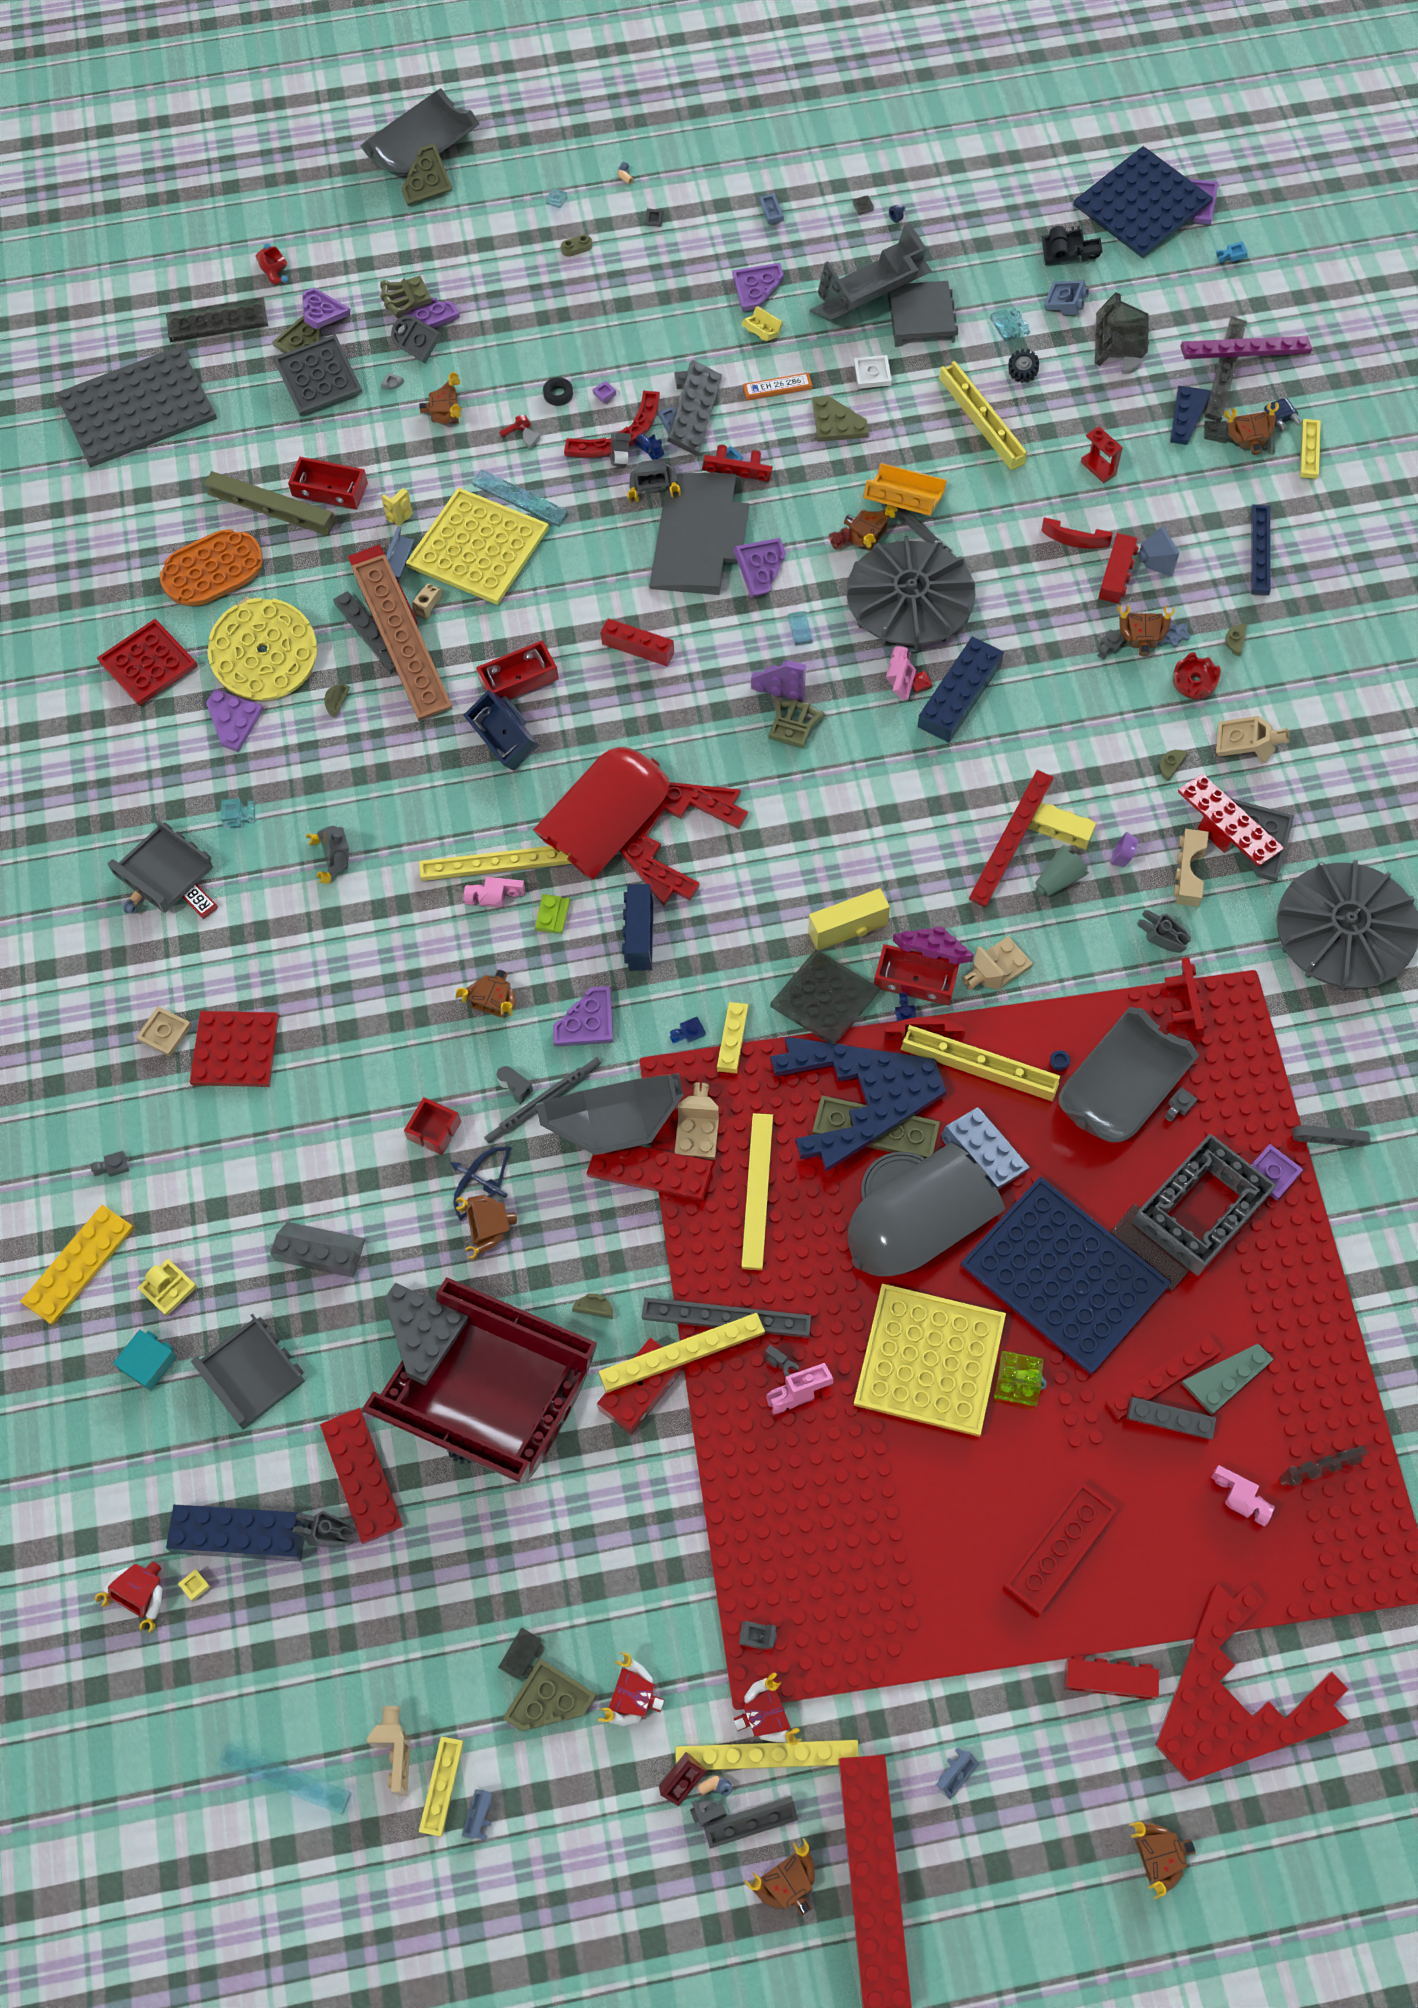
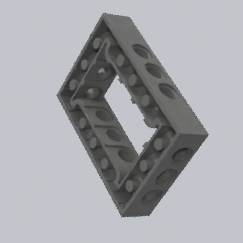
M1209 1134L1138 1210L1131 1223L1199 1276L1269 1198L1277 1185L1216 1137ZM1209 1171L1240 1196L1234 1204L1229 1206L1223 1217L1218 1218L1212 1229L1207 1231L1200 1241L1193 1235L1192 1231L1186 1230L1176 1222L1177 1219L1171 1218L1168 1213L1202 1176Z

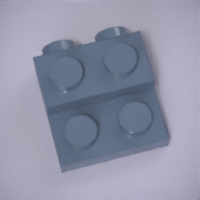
M1085 280L1053 282L1044 303L1045 310H1061L1062 315L1078 314L1084 308V298L1089 296V289L1086 287Z

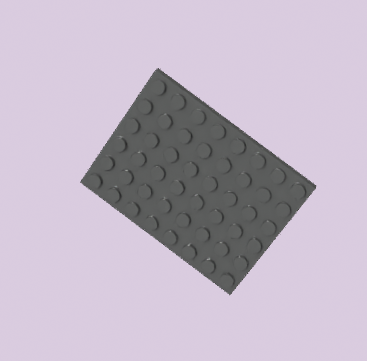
M181 345L56 392L57 398L90 468L217 419Z

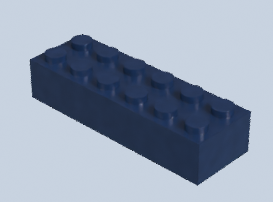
M972 636L919 714L917 727L950 743L1002 665L1004 651Z
M173 1504L166 1549L172 1554L301 1562L305 1537L294 1534L293 1527L300 1526L306 1528L307 1523L296 1520V1514L301 1512Z

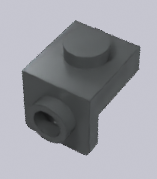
M743 1621L739 1645L761 1650L772 1649L777 1638L776 1626Z

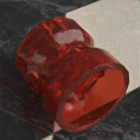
M847 527L841 528L839 532L834 531L829 534L830 543L835 550L840 549L842 545H849L853 542L852 535Z

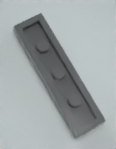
M1135 1397L1130 1398L1127 1413L1128 1420L1208 1440L1213 1439L1215 1417Z
M792 1796L703 1824L709 1848L711 1849L797 1821L798 1817Z

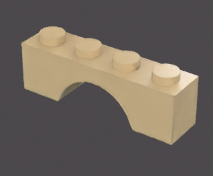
M1185 829L1183 836L1180 835L1178 847H1181V852L1177 854L1176 863H1180L1175 873L1178 885L1174 886L1173 896H1176V904L1199 907L1201 903L1204 881L1193 874L1190 863L1204 857L1208 842V832Z

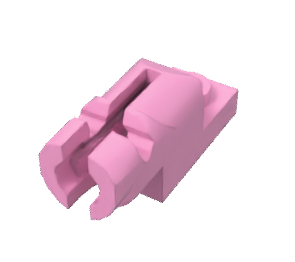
M898 646L892 650V659L889 660L886 679L893 686L892 691L901 701L909 698L916 669L910 663L911 652L907 653L908 648Z
M486 877L484 887L483 885L465 886L464 904L474 906L479 901L480 906L503 907L505 895L512 897L525 896L524 881Z
M823 1363L786 1376V1385L767 1393V1402L769 1407H773V1415L784 1412L787 1407L790 1410L800 1404L814 1400V1390L833 1384V1377L826 1364Z
M1218 1465L1213 1471L1211 1478L1218 1485L1231 1488L1225 1504L1247 1518L1252 1513H1255L1254 1521L1263 1526L1267 1525L1275 1506L1269 1504L1260 1496L1255 1497L1259 1485Z

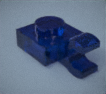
M899 993L900 1007H895L896 1021L916 1018L915 1006L908 1005L907 993Z
M698 1017L682 1022L679 1026L680 1029L670 1031L672 1043H677L682 1039H686L689 1043L706 1036V1032Z

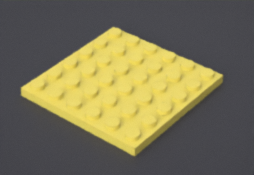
M458 487L406 561V567L498 605L548 531L549 524Z
M882 1284L854 1406L980 1437L1006 1313Z

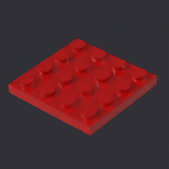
M156 618L97 657L98 662L138 706H141L198 667L196 661Z
M200 1011L190 1084L193 1086L270 1087L279 1020L278 1013Z

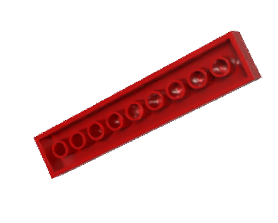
M885 1754L839 1758V1777L862 2008H912Z

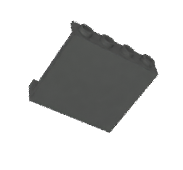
M948 281L907 283L888 292L895 347H902V339L951 336L952 343H955V336H958V325H955L956 313H953L954 300H951L953 293L952 287L949 288Z
M155 819L157 828L119 863L112 859L107 864L113 875L163 913H166L213 869L208 853L199 851L193 842H187L178 831L175 833L166 822L162 823Z
M253 1313L250 1315L252 1317L250 1322L202 1359L196 1356L191 1360V1363L243 1430L305 1382L301 1376L304 1372L297 1363L293 1365L289 1361L292 1356L285 1347L282 1350L277 1345L280 1342L273 1332L268 1334L265 1330L268 1327L261 1317L257 1319Z

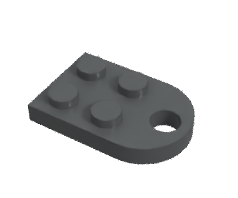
M410 315L400 317L394 323L391 330L394 344L423 363H426L442 336L439 331ZM404 325L403 332L399 333V328Z

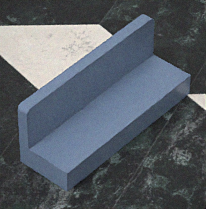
M397 526L386 555L398 582H400L406 561L414 545L413 539L401 536V527Z

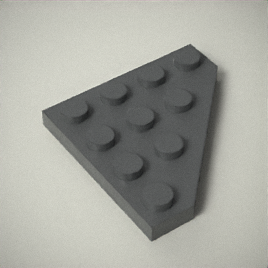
M1230 798L1283 846L1284 849L1261 866H1257L1239 849L1257 877L1276 882L1294 815Z
M395 1282L385 1296V1305L389 1313L392 1329L407 1377L426 1386L467 1324L468 1316Z

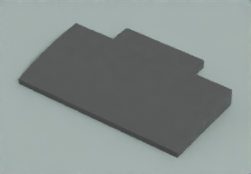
M676 474L677 485L680 487L681 495L679 496V492L676 491L673 492L672 498L670 494L671 485L666 486L649 589L720 595L724 562L738 564L733 549L736 546L744 545L749 503L734 502L736 474Z

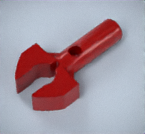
M519 415L515 417L516 421L514 424L499 431L500 436L504 437L516 430L523 432L525 428H529L531 424L527 416Z

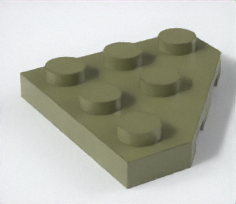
M435 143L419 148L415 161L403 184L402 193L408 206L452 191L451 183Z
M303 315L272 341L273 346L281 352L287 353L320 340V328L315 329L305 323Z
M830 396L812 398L818 442L869 437L867 419Z
M540 1658L503 1719L523 1732L586 1715L597 1694Z

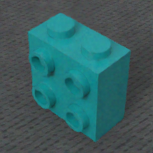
M139 1329L113 1364L124 1374L151 1391L177 1356L172 1352L174 1348L164 1341L161 1344L157 1341L158 1337L149 1330L145 1333Z

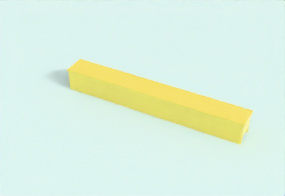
M953 361L951 366L946 368L944 366L940 367L939 380L1008 468L1012 471L1025 465L1027 451L959 365Z
M909 1025L901 1047L903 1051L920 1057L934 1058L938 1063L1050 1101L1054 1100L1059 1085V1075Z

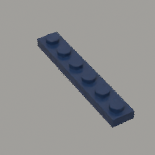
M1252 504L1251 594L1269 596L1271 591L1270 506Z

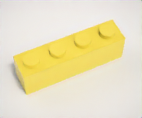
M1041 803L1028 829L1086 850L1094 833L1096 822L1089 818L1075 815L1070 811L1058 809L1054 805Z

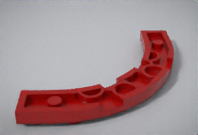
M643 390L640 409L631 426L625 427L618 432L631 434L629 447L639 441L654 423L659 406L660 392ZM605 437L591 440L566 438L564 455L587 458L611 455V438L606 439Z

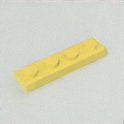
M1303 419L1300 457V477L1318 479L1321 420Z
M729 1002L717 1071L737 1073L748 1004Z
M442 1736L440 1738L419 1828L420 1833L438 1837L443 1836L464 1745L462 1740Z

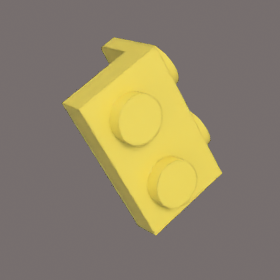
M759 306L755 307L753 316L743 319L742 322L743 327L747 328L749 332L755 333L764 341L777 338L783 324L781 320Z
M402 488L392 498L385 494L381 496L386 514L385 517L390 523L400 526L413 514L409 494L406 489Z

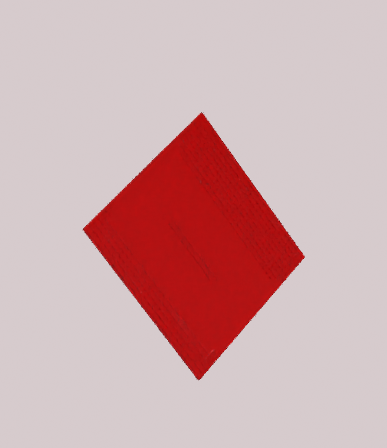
M1248 970L1194 978V981L1199 983L1200 993H1197L1198 999L1203 1001L1204 1011H1201L1202 1017H1206L1208 1026L1207 1029H1204V1036L1196 1037L1194 1025L1191 1022L1173 1025L1172 1013L1187 1011L1190 1006L1184 986L1166 989L1165 982L926 1016L947 1019L964 1026V1039L952 1040L1059 1075L1060 1079L1054 1100L1050 1101L936 1062L946 1089V1095L914 1115L940 1122L933 1154L946 1146L941 1138L946 1125L979 1107L1030 1168L1023 1175L998 1189L1005 1207L1004 1211L922 1266L893 1276H875L855 1268L848 1245V1228L853 1213L861 1203L863 1177L874 1161L892 1152L865 1147L825 1172L821 1156L800 1160L795 1143L796 1138L812 1135L821 1095L866 1105L858 1078L838 1082L833 1066L775 1077L770 1056L788 1053L785 1045L786 1037L917 1056L901 1050L904 1040H884L885 1028L902 1020L742 1043L737 1073L717 1071L721 1046L640 1058L642 1078L679 1073L684 1093L679 1103L688 1096H693V1084L700 1082V1091L702 1090V1083L709 1085L708 1097L719 1108L715 1160H709L713 1161L714 1166L703 1201L658 1192L674 1301L811 1315L809 1338L764 1333L761 1336L684 1364L732 1705L735 1710L744 1709L742 1704L744 1696L753 1683L768 1678L772 1673L777 1674L772 1680L775 1683L781 1682V1685L776 1689L781 1703L1063 1660L1069 1659L1071 1656H1088L1191 1640L1196 1636L1213 1587L1216 1584H1219L1232 1598L1249 1584L1265 1601L1235 1632L1418 1604V1527L1307 1143L1293 1140L1292 1129L1296 1126H1301V1122L1257 971ZM1129 1007L1141 1008L1160 1026L1158 1030L1165 1035L1171 1033L1178 1038L1190 1041L1198 1052L1199 1057L1132 1137L1121 1142L1105 1141L1079 1128L1061 1109L1059 1095L1067 1080ZM932 1032L943 1036V1032ZM1061 1050L1069 1055L1070 1064L1066 1070L1056 1071L1052 1069L1049 1060L1053 1052ZM1182 1087L1196 1097L1197 1101L1185 1116L1178 1113L1174 1120L1170 1122L1165 1118L1167 1111L1171 1108L1168 1103ZM678 1104L651 1142L652 1149L675 1153ZM753 1113L773 1115L763 1270L742 1269ZM1209 1134L1216 1137L1250 1165L1271 1144L1301 1167L1303 1171L1277 1201L1269 1196L1199 1276L1131 1223L1138 1210ZM1207 1171L1168 1215L1171 1218L1177 1219L1176 1222L1186 1230L1192 1231L1193 1235L1201 1241L1204 1234L1212 1229L1218 1218L1223 1217L1229 1206L1234 1204L1240 1195ZM1040 1176L1171 1282L1169 1287L1092 1375L1087 1373L960 1266L967 1255ZM882 1284L1006 1313L980 1437L854 1406ZM677 1324L680 1341L714 1329L711 1327ZM1209 1334L1222 1352L1149 1401L1215 1417L1216 1422L1212 1440L1128 1420L1127 1415L1117 1421L1105 1404L1108 1399ZM1256 1344H1259L1273 1358L1269 1365L1213 1415L1181 1384L1183 1380ZM772 1345L784 1354L789 1361L799 1366L798 1372L825 1363L833 1377V1384L814 1390V1400L800 1404L790 1410L787 1407L784 1412L773 1415V1407H769L766 1394L773 1389L786 1385L783 1373L784 1370L778 1366L774 1368L766 1361V1349ZM789 1369L788 1373L794 1374L797 1373V1371H795L794 1369ZM1036 1371L1045 1378L1047 1387L1044 1390H1037L1028 1382L1017 1383L1015 1374L1016 1372ZM1218 1465L1259 1485L1255 1497L1260 1496L1269 1504L1275 1506L1267 1525L1263 1526L1255 1522V1513H1252L1247 1518L1225 1504L1231 1488L1222 1487L1211 1478L1213 1471ZM1084 1482L1118 1510L1041 1614L1038 1615L1003 1586L1079 1484ZM749 1621L766 1626L775 1625L777 1638L773 1648L761 1650L739 1645L742 1622Z

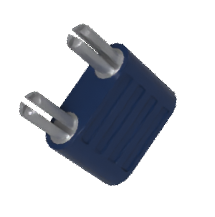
M1287 397L1271 403L1270 408L1272 410L1275 408L1276 402L1279 404V409L1274 413L1276 414L1275 425H1278L1282 432L1287 429L1284 424L1286 421L1293 420L1297 426L1302 424V421L1297 416L1298 412ZM1266 405V406L1264 407V411H1265V412L1267 411V414H1269V411L1267 410V405Z

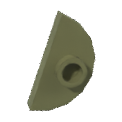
M1247 624L1234 625L1227 632L1225 644L1232 650L1234 655L1241 656Z
M345 684L330 687L325 694V707L332 717L337 715L350 689Z
M1172 750L1162 756L1159 767L1165 780L1169 781L1187 757L1188 752Z
M586 1294V1296L576 1301L572 1308V1312L613 1319L611 1304L604 1296L599 1294Z

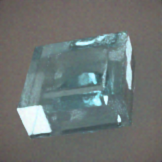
M552 188L546 197V204L561 208L567 199V192Z

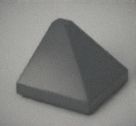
M647 208L645 225L662 227L664 211Z

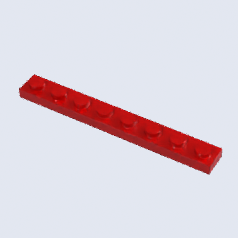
M1038 769L1036 770L969 896L970 901L985 908L987 907L1054 780L1053 776Z

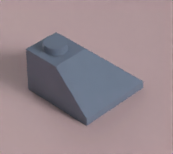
M1163 526L1141 544L1138 557L1148 569L1168 576L1174 574L1179 551Z

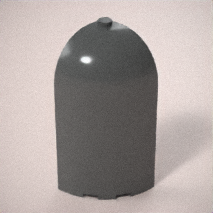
M440 88L363 142L360 147L379 167L393 173H409L419 148L435 143L440 154L480 124L471 110L454 108V103Z
M1129 1007L1067 1080L1059 1095V1105L1079 1128L1089 1134L1109 1142L1127 1140L1140 1129L1199 1057L1192 1043L1178 1038L1171 1033L1165 1035L1158 1030L1160 1026L1150 1018L1144 1009Z
M949 1143L867 1196L858 1205L852 1215L848 1228V1245L855 1268L875 1276L899 1275L922 1266L1005 1210L997 1188L990 1186L985 1178L988 1174L978 1162L974 1164L968 1158L966 1151L953 1143Z

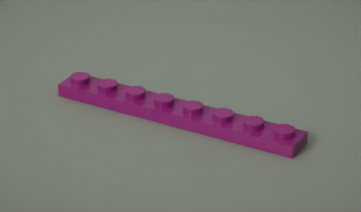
M1308 336L1182 341L1180 345L1184 359L1307 354L1312 350Z

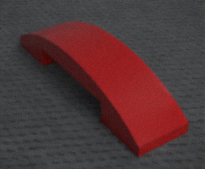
M1045 517L1043 519L1041 531L1059 543L1084 549L1105 548L1111 544L1113 532L1096 529L1095 534L1060 527L1061 521Z
M916 1017L905 1019L886 1027L884 1040H904L905 1033H907L909 1025L929 1032H943V1036L949 1039H964L965 1027L947 1019Z

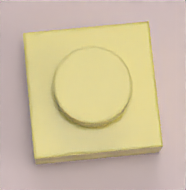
M197 1569L178 1583L192 1602L210 1588V1585Z

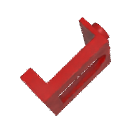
M1098 426L1086 434V437L1092 444L1090 452L1081 458V463L1102 483H1105L1117 475L1123 447ZM1101 451L1109 458L1112 456L1111 463L1100 455Z

